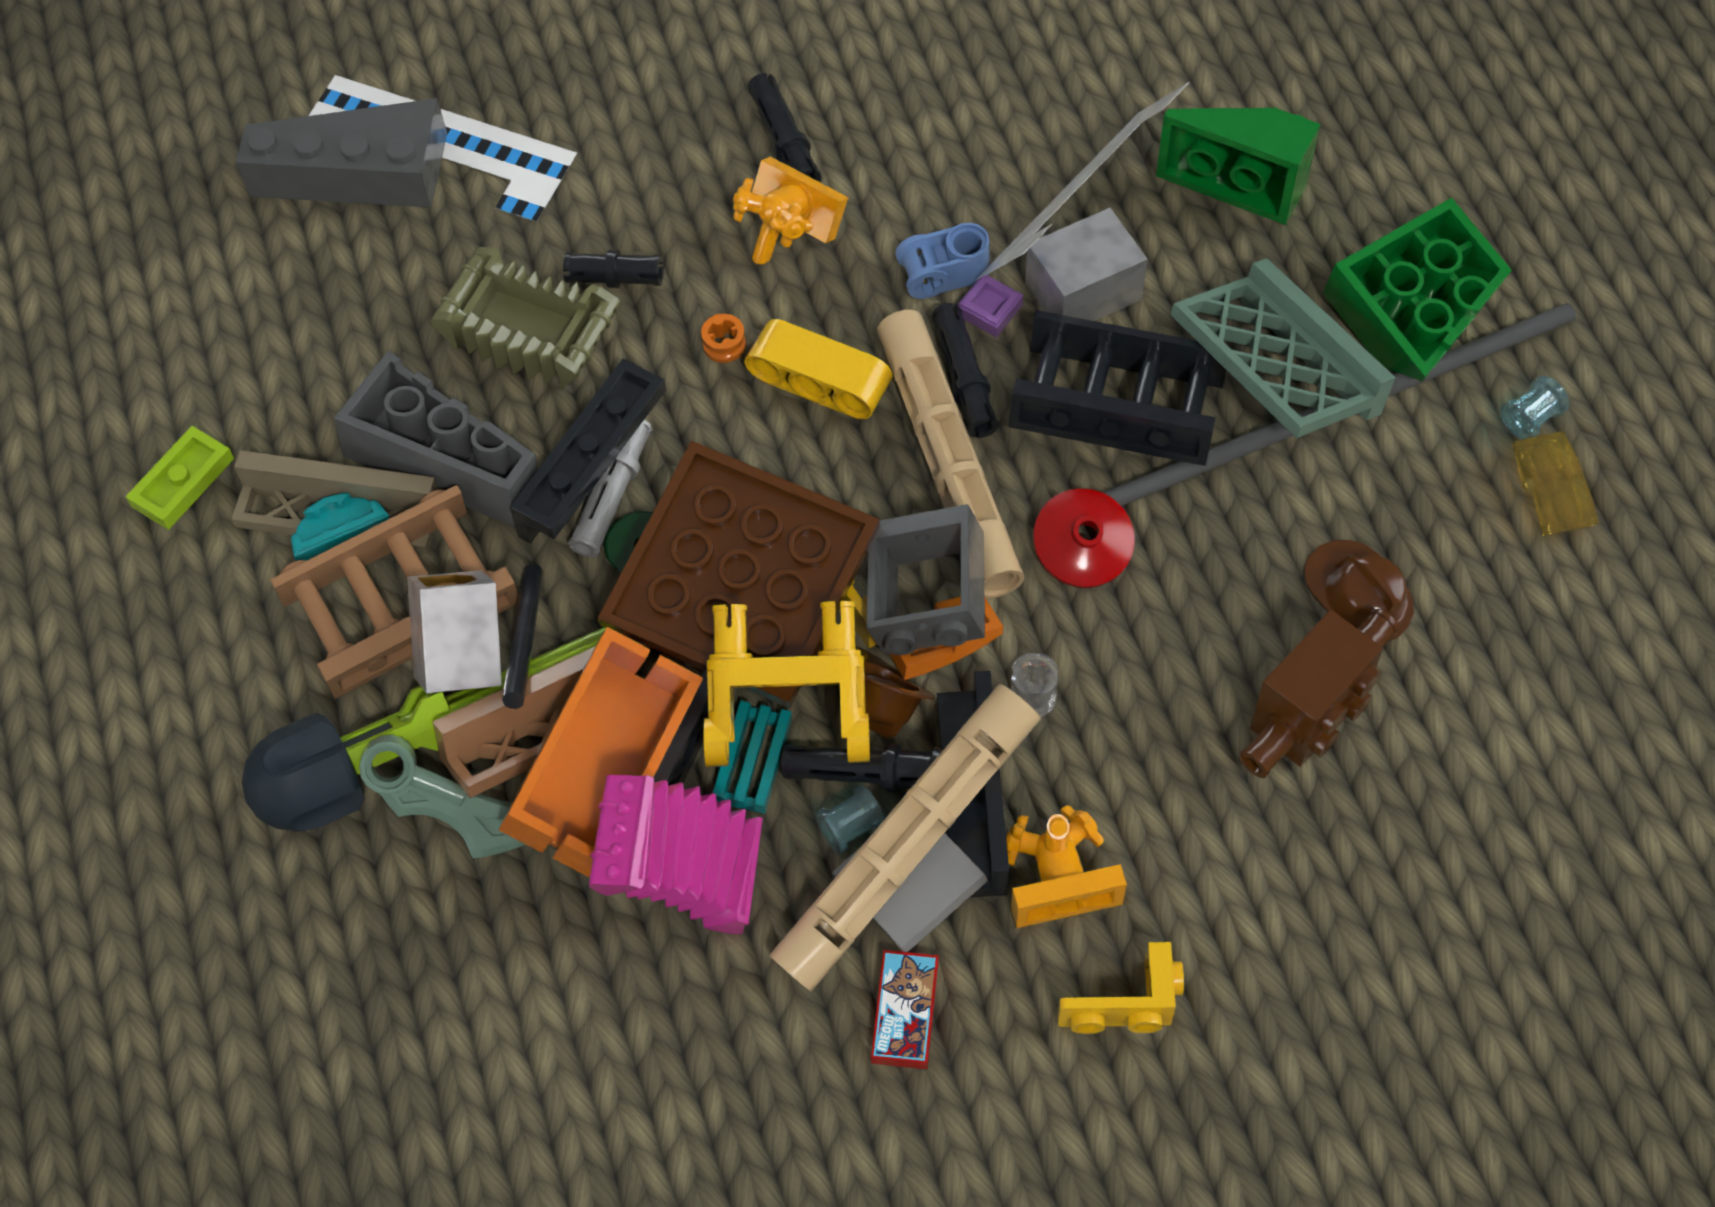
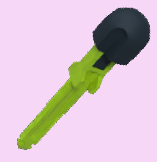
M606 628L598 629L530 659L528 677L595 647ZM507 670L501 672L502 686L463 689L444 697L443 692L426 693L421 686L411 689L399 712L342 737H339L328 717L319 713H313L274 730L255 746L245 762L241 781L245 802L261 821L275 829L295 832L320 828L360 810L364 796L357 775L360 774L359 766L363 751L370 741L379 736L394 735L410 743L413 750L424 747L438 751L433 721L504 689ZM391 751L380 752L372 760L373 768L397 758L399 755Z

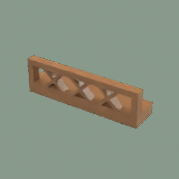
M594 647L528 677L524 704L518 709H510L503 704L504 689L433 721L440 760L469 798L531 769ZM524 736L543 737L541 744L530 749L513 747L515 741ZM478 758L495 760L492 767L474 776L464 766Z

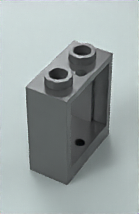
M965 504L879 521L880 527L868 548L867 630L883 654L906 655L917 649L940 645L958 646L969 640L985 638L984 532L970 506ZM961 554V605L897 616L898 565Z

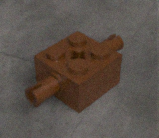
M1330 609L1263 681L1250 727L1258 736L1246 749L1239 753L1241 763L1250 773L1259 778H1265L1284 755L1299 767H1302L1313 753L1318 757H1322L1338 738L1340 732L1336 728L1346 717L1351 721H1355L1362 714L1372 699V695L1368 692L1381 675V671L1376 667L1383 647L1399 631V626L1391 615L1381 609H1373L1362 624L1356 628Z

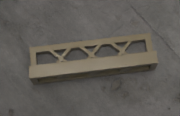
M240 450L234 469L243 486L231 520L234 526L238 528L292 535L296 533L297 526L302 521L295 512L312 502L316 503L323 497L339 493H350L351 497L365 498L369 501L375 500L379 502L390 518L418 505L424 496L439 489L435 477ZM256 495L276 497L281 503V506L265 515L250 513ZM435 531L410 542L416 553L429 554Z

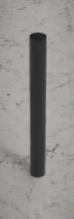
M536 564L526 565L522 572L502 698L503 704L510 709L522 707L525 700L543 578V570Z

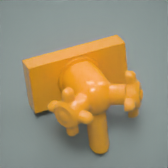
M773 157L761 160L752 192L750 191L754 179L746 178L743 181V185L738 187L737 192L734 194L733 209L735 212L733 218L735 221L741 222L746 211L759 214L763 221L752 255V259L756 264H765L770 261L779 232L782 234L781 244L786 248L790 247L792 241L799 238L804 232L824 243L835 240L849 198Z
M1066 805L1060 809L1062 815L1055 814L1049 818L1046 832L1042 835L1025 831L1029 816H1019L1016 824L1010 827L1009 832L1006 834L1009 865L1015 866L1020 852L1035 856L1041 882L1012 888L1011 911L1016 928L1123 905L1127 883L1121 864L1083 872L1076 846L1083 839L1090 840L1096 847H1100L1104 842L1103 836L1098 832L1095 820L1088 812L1082 810L1075 811L1071 806Z

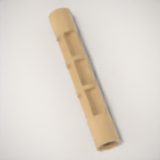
M915 310L895 312L880 322L877 327V335L934 479L937 493L940 495L944 508L965 504L970 506L984 532L985 598L990 599L1004 596L1022 584L1024 581L1023 570L985 479L984 471L972 446L962 420V415L950 390L923 316Z
M998 684L769 956L812 992L876 913L903 884L908 875L1041 720L1039 714L1015 692L1002 684Z

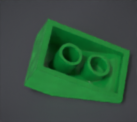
M1278 108L1167 109L1163 118L1156 177L1286 225L1307 186L1321 124Z

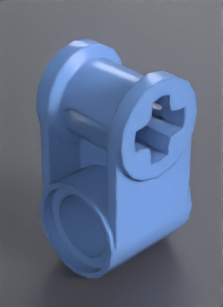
M961 223L955 227L933 233L914 235L902 241L896 248L895 255L899 264L906 269L908 275L906 287L910 296L917 299H927L950 290L973 286L976 283L975 280L990 265L989 236L986 230L978 224ZM918 249L921 250V255H919V256H918V253H917V250H918ZM925 278L927 279V284L923 283Z

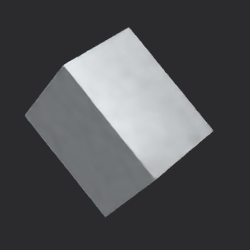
M1108 208L1039 238L1027 250L1025 285L1044 312L1096 321L1142 300L1148 259L1113 210Z
M481 570L407 577L413 673L415 680L426 693L502 686L496 583Z

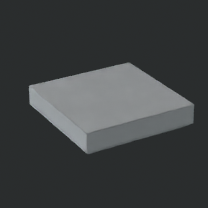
M944 833L872 919L902 952H908L988 880L972 860ZM856 852L832 872L834 877L840 873Z

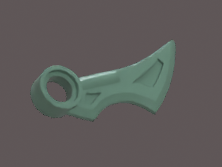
M394 735L379 736L370 741L364 749L359 766L361 778L367 787L374 792L380 793L398 817L426 815L448 823L464 839L472 859L500 854L526 845L498 830L513 802L493 798L482 793L469 798L460 784L417 766L415 751L410 743L401 737ZM380 752H395L403 760L404 769L396 777H382L373 768V758Z

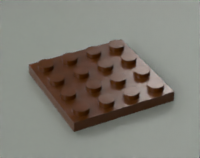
M690 441L597 619L602 627H609L632 640L701 670H705L709 655L714 654V614L712 606L726 604V607H728V626L731 627V604L747 605V653H751L753 658L816 656L823 643L822 609L820 608V603L835 601L837 615L840 609V601L844 600L880 527L879 519L694 441ZM801 686L750 687L745 689L791 708Z

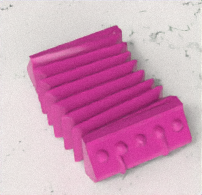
M607 775L603 800L599 804L601 812L595 849L591 853L593 861L589 887L606 896L626 892L627 898L637 897L638 900L650 897L652 902L665 899V907L678 905V912L690 910L691 920L702 918L703 926L706 929L729 934H743L744 926L749 925L763 818L755 817L745 820L746 809L731 812L730 799L716 802L715 793L701 796L699 786L684 790L682 782L668 786L667 780L654 782V778L648 775Z

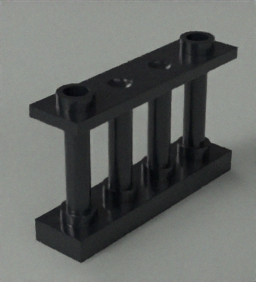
M1036 310L1030 352L1042 355L1034 382L1016 379L1011 397L1010 428L1206 466L1216 417L1201 415L1207 386L1223 389L1226 369L1197 340ZM1061 358L1090 363L1083 391L1053 386ZM1110 367L1139 372L1132 401L1103 395ZM1158 376L1188 382L1182 410L1152 405Z

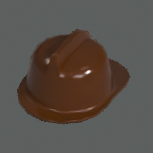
M1333 540L1320 545L1309 555L1304 568L1305 583L1315 599L1327 612L1330 609L1347 622L1358 628L1373 609H1381L1391 615L1399 626L1398 633L1389 641L1397 639L1409 627L1414 614L1413 598L1406 586V580L1400 568L1391 560L1381 557L1367 545L1352 540Z
M856 646V650H861V655L864 656L866 713L869 714V729L888 738L895 737L902 726L911 719L922 699L933 700L935 695L913 684L908 679L904 680L900 672L884 660Z

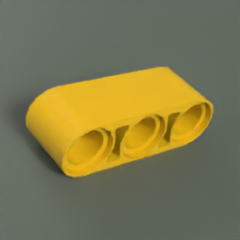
M771 319L766 323L744 361L747 370L757 379L857 419H868L872 416L893 378L892 370L881 359L779 319Z

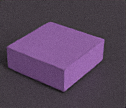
M985 275L976 281L958 305L961 307L965 321L997 338L1022 307L1024 295Z

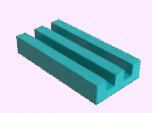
M740 700L734 720L735 742H729V765L720 767L713 793L716 794V802L730 799L732 807L763 814L766 813L792 723V711L781 709L780 713L772 712L771 707L764 705L757 709L751 707L750 702ZM749 721L756 722L735 794L729 793ZM767 726H775V733L756 798L747 797Z

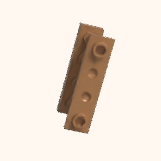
M457 485L447 490L440 489L430 492L420 500L418 505L307 561H295L284 567L278 576L270 579L284 607L298 600L300 601L325 646L328 655L317 666L334 699L413 659L410 616L402 620L393 618L364 567L393 553L406 577L429 575L410 542L438 529L463 572L481 570L496 583L498 614L518 604L516 585L506 567L495 572L486 571L456 520L467 514L462 492ZM345 576L375 627L372 636L356 644L346 642L318 592L319 589Z

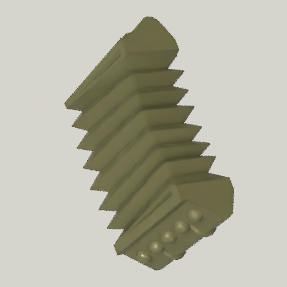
M477 247L467 264L461 267L462 272L446 297L441 299V304L431 318L430 324L452 347L458 349L465 343L468 355L478 348L482 362L493 355L497 370L509 362L512 374L515 375L525 367L528 380L541 370L545 383L556 374L560 387L565 389L568 383L578 377L585 363L591 360L594 346L597 345L606 328L611 326V320L621 302L616 296L595 284L590 285L580 294L577 281L568 291L563 279L554 288L551 275L540 283L536 270L527 277L524 264L517 269L516 261L513 260L505 266L500 250L493 247Z

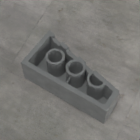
M437 98L247 124L244 128L236 165L250 197L432 208L447 138V130Z
M388 350L334 417L343 456L373 469L435 477L439 490H447L457 485L462 492L465 507L515 527L509 506L537 471L535 454L489 421L482 423L469 413L467 405L455 397L450 400L433 387V381L419 371L413 374L402 366L399 357Z

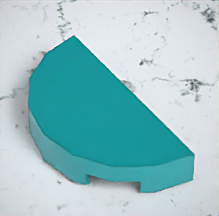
M339 493L323 497L304 511V519L297 526L296 533L292 534L291 544L294 558L296 561H307L390 519V516L379 502L375 500L369 501L365 498L351 497L350 493Z

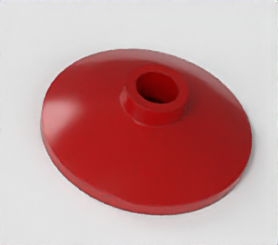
M1080 488L1064 491L1044 505L1034 524L1033 545L1038 560L1052 577L1069 586L1093 588L1109 583L1123 572L1134 551L1135 535L1128 514L1116 500L1097 490ZM1083 525L1092 527L1096 533V538L1093 540L1083 539L1079 534V527Z

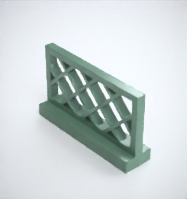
M1266 258L1252 263L1248 277L1173 303L1170 315L1296 438L1357 413L1365 420L1382 414L1396 377L1269 259ZM1241 297L1240 301L1247 307L1230 304L1229 302ZM1202 312L1219 316L1220 321L1215 323L1202 320L1195 314ZM1227 318L1254 324V329L1249 331L1227 326ZM1261 326L1270 328L1278 337L1262 334ZM1224 340L1251 346L1250 354L1230 349L1224 343ZM1258 348L1285 354V362L1258 356ZM1293 356L1301 358L1311 368L1292 364ZM1255 371L1283 377L1282 385L1262 380ZM1290 380L1317 385V393L1290 387ZM1326 387L1334 389L1343 399L1325 395ZM1288 402L1315 408V412L1301 417L1288 405Z

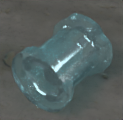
M1539 376L1530 384V389L1518 400L1513 399L1505 403L1501 407L1500 413L1503 422L1510 432L1519 439L1527 441L1540 433V426L1551 417L1563 415L1569 409L1570 403L1565 390L1558 382L1547 376Z
M864 785L854 788L853 796L830 810L821 808L814 813L823 836L838 854L848 849L847 843L872 828L876 830L885 819L878 802Z

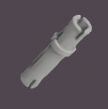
M644 419L593 487L573 535L568 541L570 549L575 553L589 558H596L599 555L601 545L617 512L629 480L635 479L640 470L638 460L653 430L647 420Z

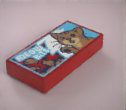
M883 950L871 1064L928 1070L939 955Z

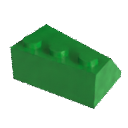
M1451 197L1336 263L1323 290V294L1369 353L1386 369L1423 382L1512 270Z

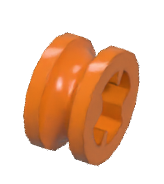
M723 313L708 318L701 329L703 349L708 358L714 362L728 363L738 359L744 353L746 348L744 325L740 319ZM726 333L732 335V339L725 338L721 343L715 341V337L722 339Z

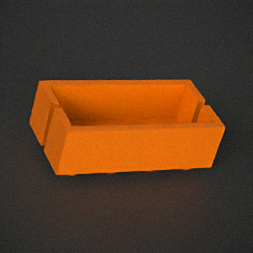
M609 627L605 629L594 647L498 829L543 853L548 845L557 848L552 857L553 859L589 878L593 861L591 853L595 849L601 812L599 804L603 800L606 776L648 775L654 777L703 680V677L661 655L653 664L645 679L635 675L647 658L650 649Z

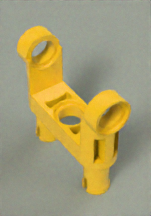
M835 601L821 602L823 651H818V656L753 658L751 653H747V605L731 604V627L728 626V607H726V604L712 606L714 614V654H710L709 660H707L708 718L704 719V757L706 767L729 765V742H735L733 688L840 685L841 738L847 739L848 763L870 762L869 714L866 713L864 656L861 655V650H856L855 601H840V624H836Z

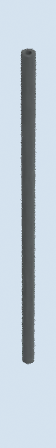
M1565 303L1447 351L1423 382L1396 372L1393 374L1396 379L1389 396L1570 323L1576 319L1575 310L1570 303ZM1310 407L1297 414L1304 417L1314 413L1315 408ZM1276 421L1210 448L1206 466L1178 461L1102 493L1116 500L1121 506H1124L1294 435L1279 421Z

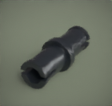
M608 250L607 254L567 252L564 257L563 272L569 271V274L564 275L566 283L576 281L583 283H606L608 288H619L621 284L661 286L664 266H659V264H663L662 255H621L619 250Z

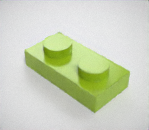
M191 426L125 497L133 509L169 531L234 460L230 448L196 427Z

